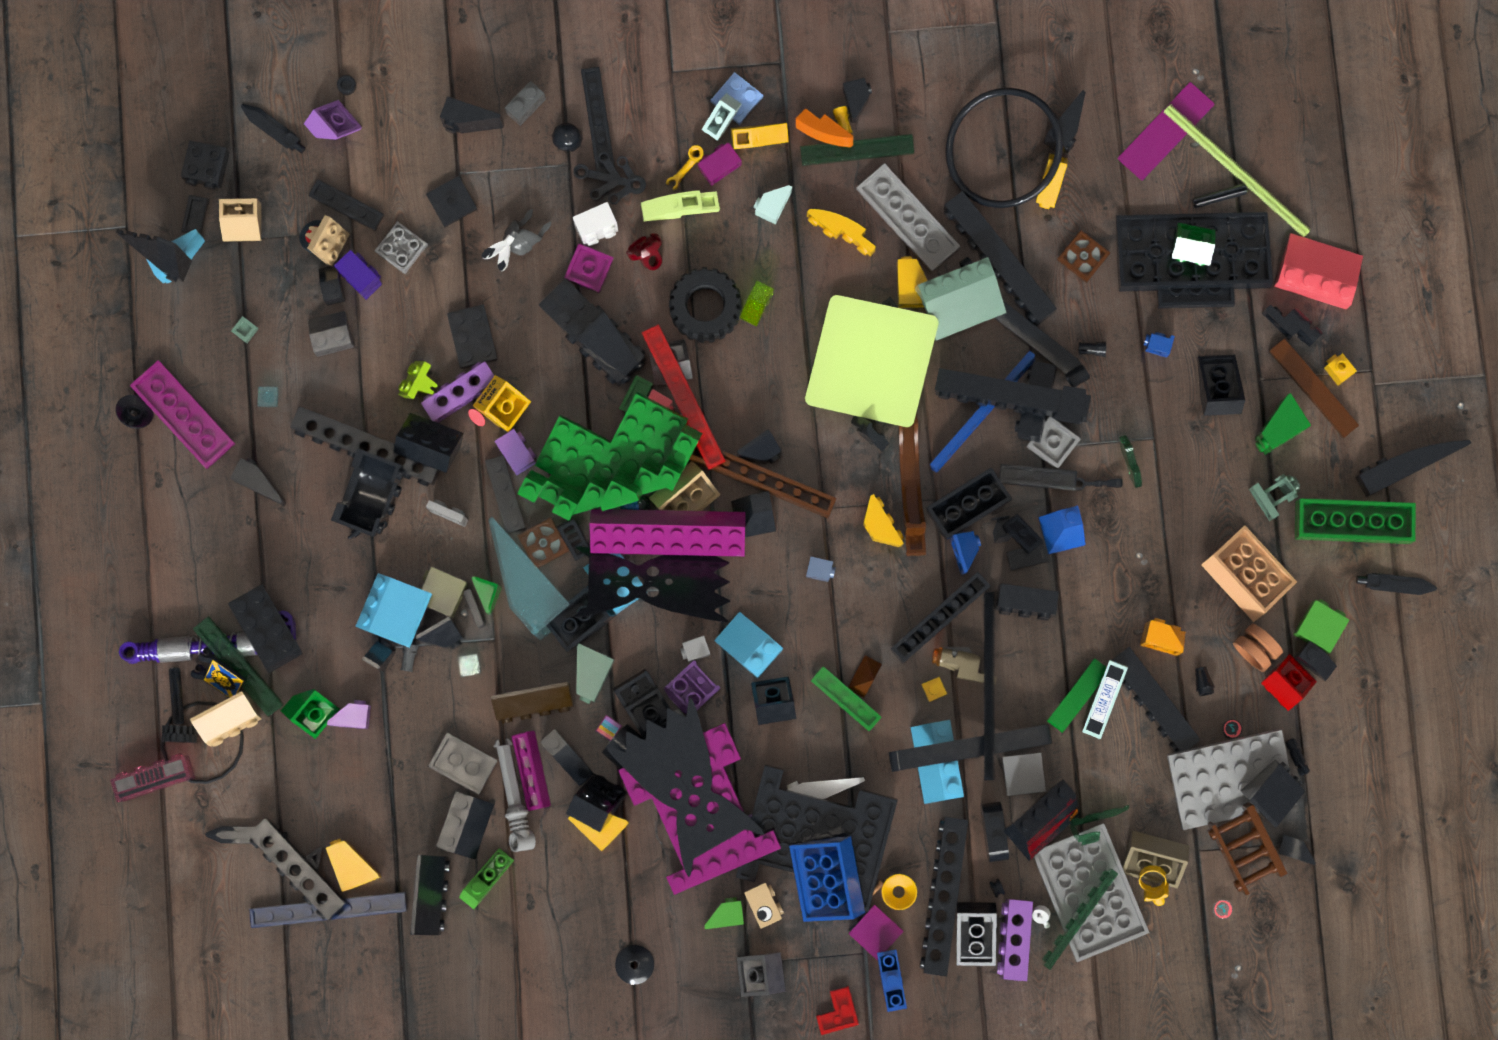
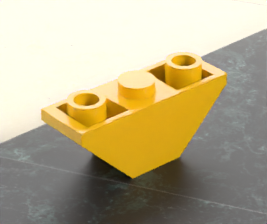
M874 494L871 495L863 523L870 537L876 542L896 547L903 546L902 540H904V536L899 529L895 530L892 525L894 520L889 513L886 514L884 512L882 500L880 497L876 498Z

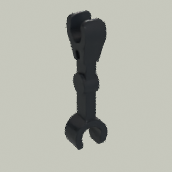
M1077 478L1076 482L1081 481L1083 485L1082 487H1076V491L1083 490L1085 486L1121 488L1123 481L1122 479H1111L1107 481L1085 482L1083 478Z

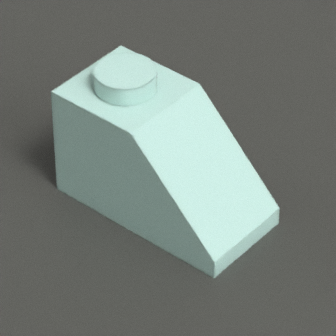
M788 185L764 193L762 198L758 197L754 205L756 209L755 215L776 224L792 193V186Z

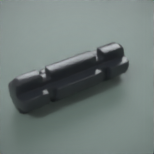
M1296 739L1287 740L1285 744L1290 749L1289 753L1295 766H1298L1299 775L1308 774L1310 769L1308 765H1305V758L1300 748L1297 747Z

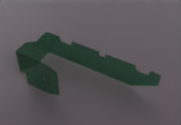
M1129 805L1120 809L1106 810L1103 813L1098 812L1086 815L1080 819L1079 817L1071 819L1070 829L1074 838L1078 842H1082L1081 846L1098 841L1100 832L1096 831L1079 835L1075 826L1117 816L1128 810Z

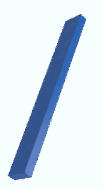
M1029 351L1004 380L1017 382L1033 364V361H1035V354ZM987 404V406H981L930 463V467L935 473L944 466L995 406Z

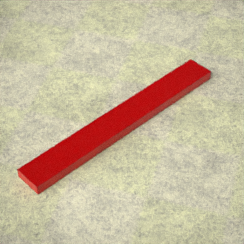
M658 324L643 331L642 335L681 415L688 418L686 425L703 433L697 443V447L708 470L725 463L726 460L660 325Z

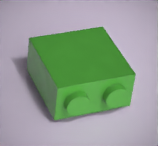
M1320 599L1318 601L1314 600L1311 602L1293 635L1305 642L1311 641L1326 654H1329L1349 619L1345 617L1346 614L1338 609L1334 611L1329 608L1327 602Z

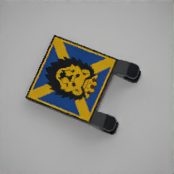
M205 647L203 653L206 655L199 653L198 659L202 662L210 663L207 672L202 665L198 664L195 669L199 672L192 670L191 676L195 679L204 680L228 698L238 694L246 678L214 657L212 651Z

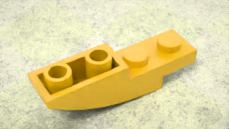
M809 209L807 211L808 221L814 226H820L823 229V233L829 238L833 236L837 239L842 234V238L849 244L854 243L857 246V250L863 255L868 254L871 257L875 252L876 246L863 237L866 229L858 223L830 211Z

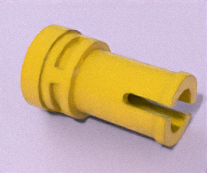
M847 106L832 110L838 124L849 133H852Z

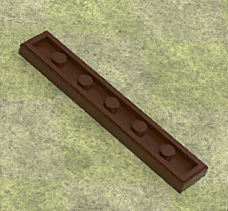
M1285 338L1269 351L1343 438L1359 426Z

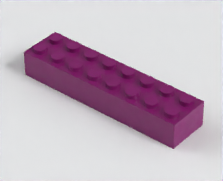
M591 509L590 553L745 557V512L630 509L602 511V509Z

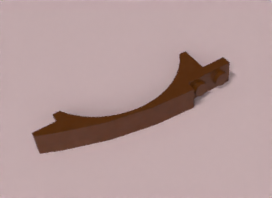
M916 412L912 426H898L906 556L926 555V522L921 496L918 418Z

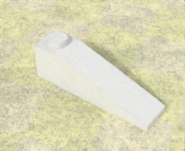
M862 777L798 784L796 781L787 785V790L825 799L862 783L865 779Z

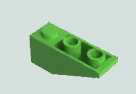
M499 848L463 889L459 898L472 909H475L514 860Z

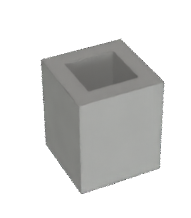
M704 636L682 643L683 648H680L683 659H688V662L710 656Z

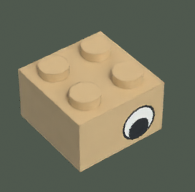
M763 883L744 892L761 929L782 919L781 915L784 912L780 903L775 904L772 898L775 896L771 884L767 886L766 883Z

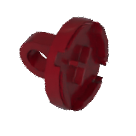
M651 233V237L646 238V236H642L635 240L628 247L629 251H626V254L632 261L640 260L645 268L657 270L662 264V257L657 250L662 245V239L658 234ZM655 256V263L650 266L648 263L649 258Z

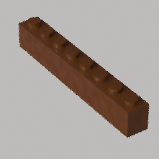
M696 446L689 461L707 468ZM722 450L721 452L726 462L710 469L763 492L769 491L770 495L828 519L837 499Z

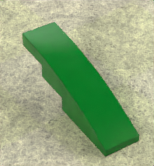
M1094 658L1047 721L1063 733L1099 686L1107 667Z

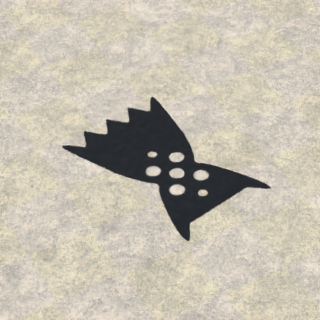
M576 547V549L588 556L589 573L588 606L574 617L598 614L640 598L653 606L671 612L712 621L729 622L725 617L715 612V609L730 602L729 599L715 593V590L730 583L727 579L714 573L730 563L722 558L699 555H661L641 565H635L629 560L609 553H590V548ZM620 567H627L629 574L627 576H620L617 570ZM656 567L659 573L652 577L647 574V569ZM635 577H641L644 580V584L637 587L632 584V580ZM609 579L611 582L606 585L603 583V580ZM667 579H671L673 583L671 585H667L665 581ZM620 587H626L629 590V594L625 597H620L617 594V590ZM655 587L659 590V594L655 597H650L647 594V589Z
M691 698L689 699L686 717L679 715L669 708L667 709L666 728H662L647 720L646 740L626 732L625 752L607 746L610 754L646 791L665 805L677 810L678 841L682 863L688 877L691 875L693 860L738 833L749 830L764 835L762 829L748 815L723 796L712 792V771L709 752L698 713ZM677 770L682 772V776L679 778L675 776V771ZM694 776H701L703 778L704 784L702 787L696 788L692 785L691 782ZM678 788L681 790L682 797L679 800H673L670 797L672 789ZM691 795L699 796L700 804L697 807L689 805L688 799ZM713 801L719 805L717 813L711 814L707 811L709 802ZM693 814L696 816L697 823L694 826H688L685 823L687 815ZM707 825H713L714 830L712 832L707 831Z

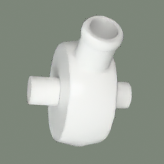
M1042 905L1036 906L1032 911V918L1037 923L1043 924L1044 928H1049V909Z

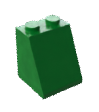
M1291 393L1279 402L1255 438L1256 447L1265 455L1312 426Z

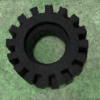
M162 725L161 741L197 743V730L192 726Z

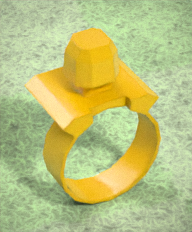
M1146 866L1139 874V884L1144 889V901L1153 900L1157 906L1164 905L1165 898L1169 896V883H1167L1166 872L1159 866ZM1155 871L1162 874L1165 880L1160 886L1151 887L1143 883L1141 877L1147 872Z

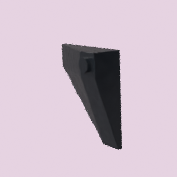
M117 229L116 233L166 275V279L177 282V280L184 282L192 260L176 243L158 236H154L151 239L149 235L141 233L138 237L137 233L127 231L124 234V231Z

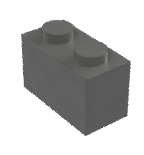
M530 81L505 107L507 115L521 126L546 100L545 94Z

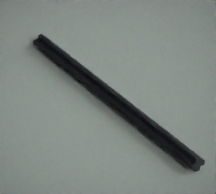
M995 592L984 593L985 781L995 779V776H993L995 775L993 774L995 772V769H993L995 768V764H993L995 763L993 762L995 760V757H993L995 756V750H993L995 749V745H993L995 744L993 743L995 741V738H993L995 737L993 736L995 734V731H993L995 730V724H993L995 723V717H993L995 716V710H993L995 709V703H993L995 701V696H993L995 694V689H993L995 687V682H993L995 680V675H993L995 674V668H993L995 667V661H993L995 660V654H993L995 653V638H993L995 637V606H993L995 605V594L993 593Z

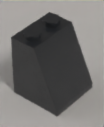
M1276 760L1271 762L1241 790L1246 798L1275 828L1305 793V790L1301 787L1303 782L1296 775L1292 777L1288 773L1290 768L1283 761L1279 763Z

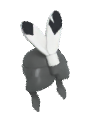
M530 209L521 221L513 220L504 232L503 241L485 249L481 255L482 258L490 259L499 254L498 268L500 271H504L508 266L510 251L520 256L529 253L533 249L532 246L540 242L544 233L549 230L551 221L541 228L538 235L526 229H519V227L524 226L531 219L533 209Z

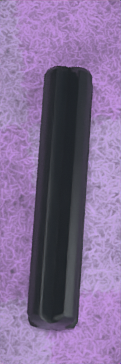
M1241 184L1194 197L1192 199L1194 208H1199L1245 195L1248 192L1246 184Z
M174 667L169 669L173 723L179 725L184 723L180 669Z

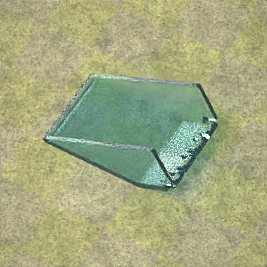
M491 517L489 524L509 608L538 640H543L544 635L547 637L551 633L546 625L566 609L569 603L497 521Z

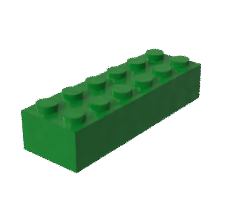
M1303 498L1295 501L1296 540L1411 544L1415 542L1416 503Z

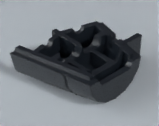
M858 416L852 418L851 424L858 428L856 431L871 445L874 444L883 452L890 444L885 439L884 434L877 433L872 427L873 423Z

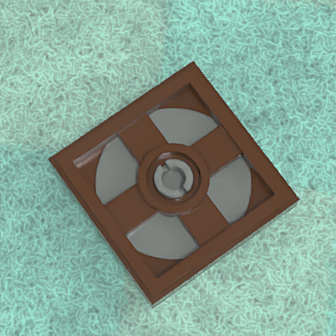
M1080 230L1057 260L1087 283L1110 255V252Z
M551 517L517 535L535 569L569 552Z

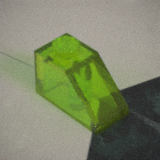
M756 281L740 319L757 327L774 294V289Z

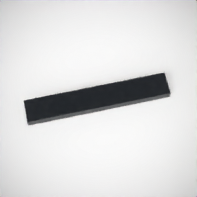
M600 67L581 69L596 171L609 174L604 164L598 159L601 152H607L610 155V161L615 167ZM603 154L601 156L602 161H606L608 159V156L606 154Z

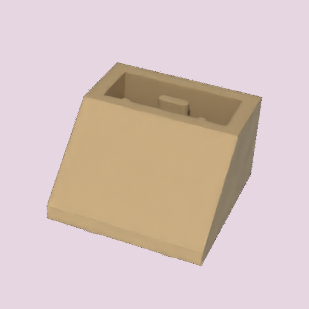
M257 198L219 199V221L223 242L261 241V203Z

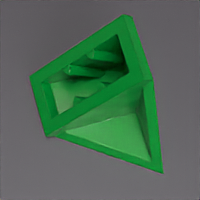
M474 576L471 579L485 612L489 615L494 609L502 588L496 583Z

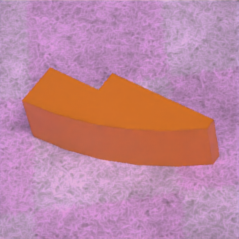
M805 108L796 117V128L806 135L836 146H853V135L824 114L819 119Z

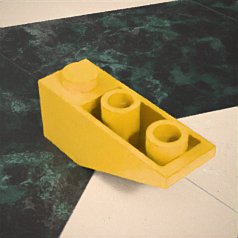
M787 123L731 128L732 147L734 149L789 142Z

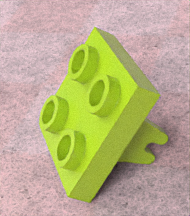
M425 361L411 363L407 370L409 374L406 380H402L398 390L400 391L398 395L403 398L414 399L417 392L434 394L430 387L436 388L437 384L426 376L431 365Z

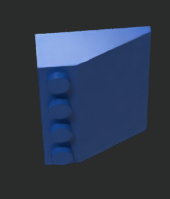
M851 836L834 837L789 846L803 922L855 919L865 913Z

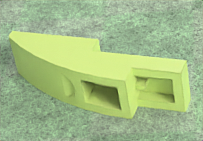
M700 190L682 192L641 202L644 221L681 218L682 215L719 212L720 210L717 191L700 193Z

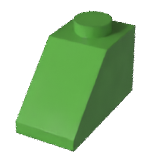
M737 897L726 898L725 903H721L705 924V929L744 924L741 901H737Z

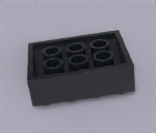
M417 855L410 935H441V931L445 930V920H442L443 912H446L447 900H444V893L448 892L449 880H446V872H450V861H447V856Z

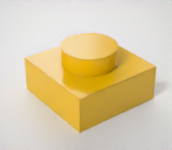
M940 677L921 684L929 702L947 695Z

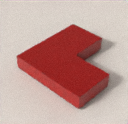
M849 986L830 991L835 1010L816 1015L821 1035L859 1025Z

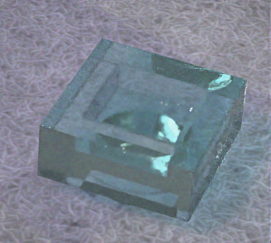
M258 387L257 406L278 407L279 388Z
M478 654L458 658L461 677L481 674Z

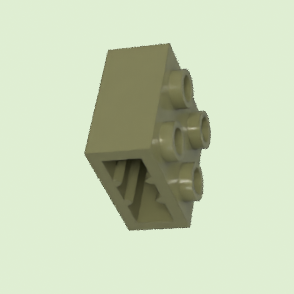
M431 567L430 570H426L423 576L425 582L422 588L419 587V589L432 594L427 608L453 619L463 598V592L468 587V583Z

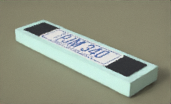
M1109 660L1082 731L1083 733L1098 739L1102 738L1128 666Z

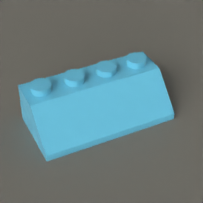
M950 720L910 727L914 748L954 741ZM958 760L918 767L924 804L964 797Z

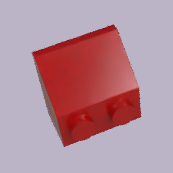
M1289 654L1266 676L1261 684L1278 700L1280 705L1289 711L1304 699L1317 681Z

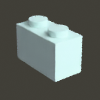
M726 93L719 100L702 130L718 140L724 134L742 104Z

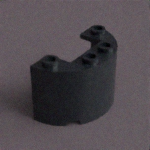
M358 448L351 465L354 467L349 484L342 502H337L331 521L375 537L377 534H382L388 515H392L396 505L393 503L395 498H398L401 494L402 487L400 482L404 476L405 469L398 463Z

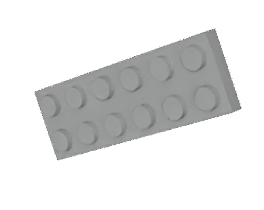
M885 163L856 187V190L931 272L960 248V245Z

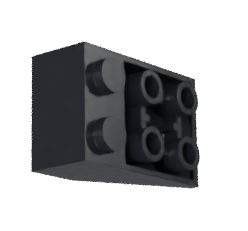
M594 774L574 795L566 814L601 832L628 792L623 790L621 786L607 781L605 777Z

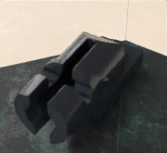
M1272 305L1267 307L1262 313L1288 340L1297 334V338L1310 347L1323 334L1318 327L1310 329L1312 321L1296 308L1285 318L1282 316L1280 309Z

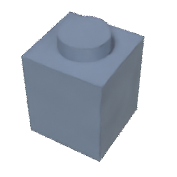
M810 557L806 577L829 582V578H834L836 567L832 566L833 561Z

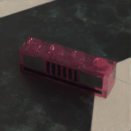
M182 753L171 756L169 761L164 762L161 759L152 762L153 766L146 768L144 765L134 768V772L127 774V771L116 774V778L110 780L116 801L125 802L194 779L195 775L189 756H183Z

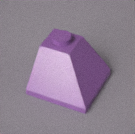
M339 100L313 109L304 123L316 138L336 140L362 129L361 125Z

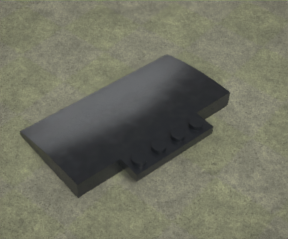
M1267 212L1116 215L1119 292L1157 291L1158 309L1234 307V289L1271 288L1273 284ZM1178 223L1215 230V247L1210 265L1200 266L1194 262H1180L1172 258Z

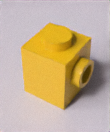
M1343 353L1338 357L1336 354L1326 361L1328 365L1324 367L1338 386L1357 372Z

